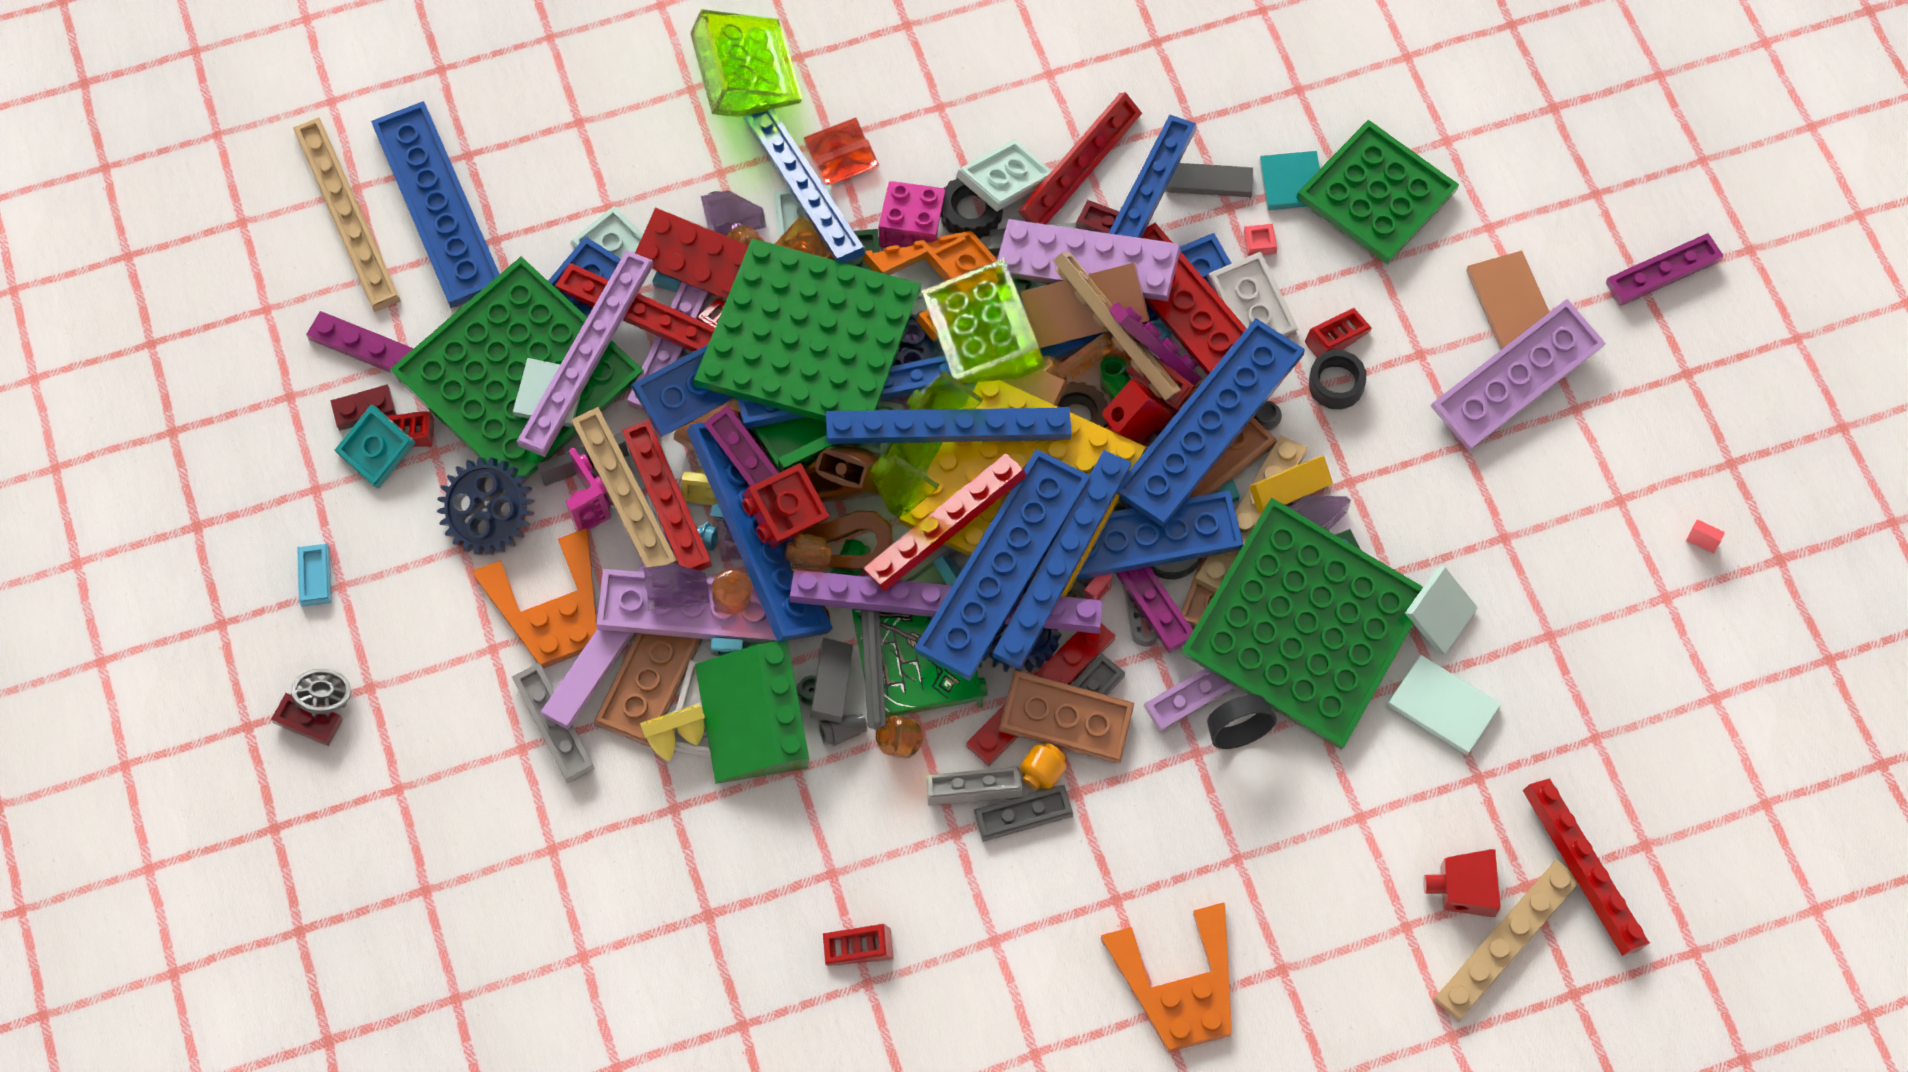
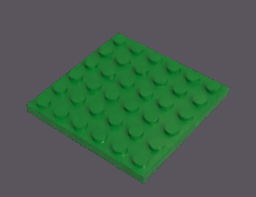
M752 238L695 376L694 386L826 422V411H876L920 294L921 283L843 262L838 263L832 259Z
M520 256L390 368V372L474 454L485 458L487 462L490 457L496 458L498 464L502 460L509 462L508 469L511 467L519 469L516 477L521 475L528 479L538 470V463L549 460L574 438L577 432L574 426H562L545 457L518 446L517 440L529 419L514 416L513 409L527 358L561 365L587 317ZM612 340L581 393L575 417L599 407L602 413L636 382L637 377L644 372Z
M1271 497L1179 654L1248 695L1263 696L1272 709L1342 750L1413 626V622L1405 612L1420 593L1423 586Z

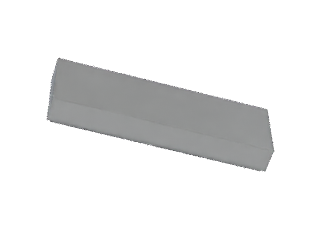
M1019 767L925 775L928 806L1022 797Z

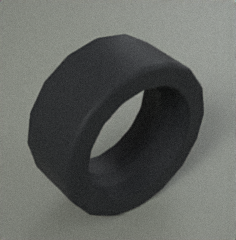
M1332 350L1323 353L1314 361L1310 370L1309 390L1312 397L1320 405L1329 409L1351 407L1360 400L1365 389L1367 372L1364 364L1356 355L1344 350ZM1330 367H1342L1354 376L1355 384L1350 391L1343 393L1332 392L1326 389L1320 382L1322 371Z

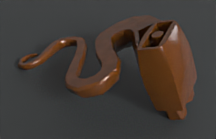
M854 445L829 447L820 453L815 462L803 467L822 503L879 495H893L901 485L904 475V466L893 463L869 449ZM857 510L832 521L819 523L794 537L797 545L811 547L835 542L859 531L870 530L876 534L877 545L871 553L864 556L808 555L802 558L806 568L830 567L864 570L863 568L894 544L891 524L876 511ZM823 606L824 609H825V611H826V613H827V616H828V618H829V620H830L829 611L827 610V608H826L825 606Z

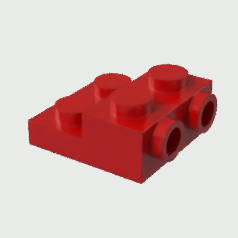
M801 463L748 487L743 493L745 499L742 500V506L748 516L754 515L759 524L756 530L760 540L763 543L768 542L771 548L798 536L801 532L826 521L830 517Z

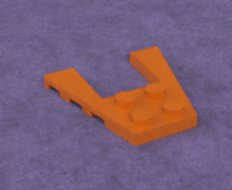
M972 231L938 237V240L934 242L916 241L913 243V246L899 248L898 245L886 247L884 251L877 253L869 250L863 256V261L872 271L887 275L894 274L926 259L957 296L918 314L916 322L933 342L937 341L986 296L991 286L997 285L996 280L999 277L995 273L997 259Z
M586 528L558 538L577 591L520 612L501 560L472 571L476 581L479 582L487 596L496 605L510 627L513 628L537 663L540 662L542 668L580 655L597 630L589 534Z
M1224 902L1193 910V917L1210 972L1150 988L1132 927L1101 935L1102 944L1106 946L1113 958V962L1124 976L1134 997L1141 1004L1148 1020L1168 1053L1231 1036Z

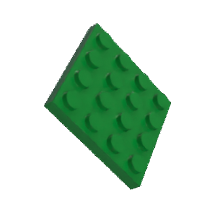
M1367 120L1298 191L1296 198L1388 265L1456 193L1459 184L1373 122Z

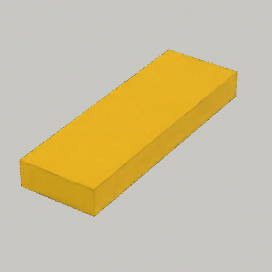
M1323 455L1249 486L1258 514H1262L1271 497L1286 505L1332 485L1333 481Z

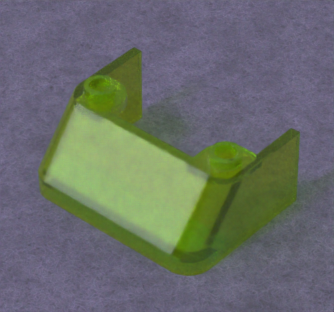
M943 371L922 391L915 390L910 396L907 405L910 406L909 410L975 409L981 404L983 398ZM943 442L891 443L884 457L881 456L876 461L871 470L874 473L873 481L889 513L899 519L900 516H905L938 489L939 484L928 477V468Z

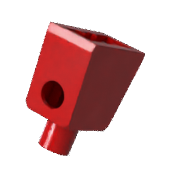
M1131 379L1104 409L1102 416L1110 425L1106 429L1136 443H1140L1169 420L1173 414L1153 391Z
M1495 849L1444 858L1440 866L1441 874L1424 875V893L1442 894L1443 908L1446 911L1496 917L1501 908Z

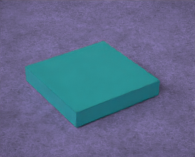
M1317 151L1260 156L1259 163L1267 210L1308 207L1296 197L1298 191L1320 170Z
M370 405L334 451L369 483L379 489L416 442L376 406Z

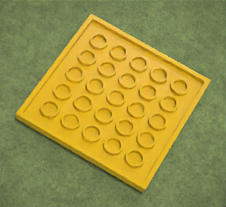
M983 373L963 409L1056 408L1057 406ZM1071 412L1072 435L1070 440L943 442L901 514L899 524L910 529L915 527L1005 453L1024 469L1035 450L1038 449L1090 475L1103 450L1130 461L1132 468L1143 455L1146 447ZM1011 490L946 541L944 545L970 557ZM1118 494L1113 499L1061 597H1066L1120 499ZM1035 574L1033 575L1032 579L1030 580L1029 585H1030V583L1032 582V580H1033Z

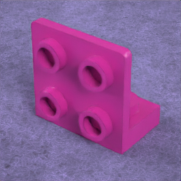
M889 181L878 226L879 247L886 248L898 245L899 248L913 246V243L916 241L924 240L926 243L937 241L945 189Z
M573 447L568 451L575 472L586 490L575 492L565 502L576 531L585 528L589 531L611 518L608 507L612 504L606 494L608 491L600 477L595 478L591 470L593 468L586 455L582 454L579 456Z

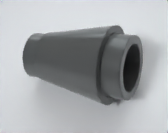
M863 714L843 715L840 724L826 720L819 721V731L824 745L832 744V746H836L863 732H867V725Z

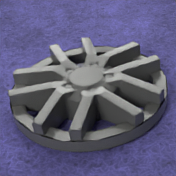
M314 669L302 673L294 680L291 687V696L296 708L300 707L307 712H311L312 716H316V713L330 716L331 712L347 706L351 696V687L348 680L336 671ZM322 675L326 676V677L323 678L322 680H320V679L317 677V676H322ZM309 678L312 683L307 682L305 679ZM333 678L337 680L334 683H331ZM318 704H323V705H324V707H317V706H318Z

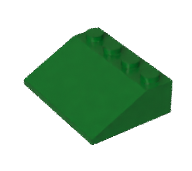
M787 640L753 645L695 664L715 784L808 768L809 754Z

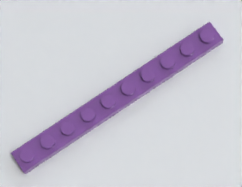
M794 570L790 602L934 617L952 585L898 580L884 592L870 577ZM1025 593L1021 595L1005 624H1009ZM1060 597L1044 628L1100 633L1103 601Z

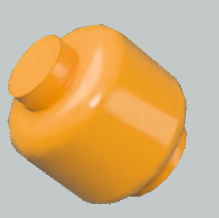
M1050 743L1045 745L1036 744L1020 764V770L1024 775L1022 781L1036 791L1039 788L1044 790L1053 788L1067 769L1064 761L1065 755Z

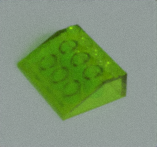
M705 9L700 10L690 35L712 114L741 117L801 103L802 97L779 19Z
M1004 258L921 291L955 384L1017 379L1047 367Z

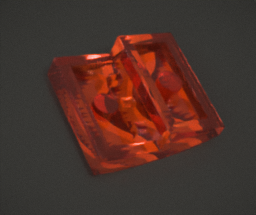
M856 117L804 137L803 141L825 185L837 183L879 166L869 140H866Z

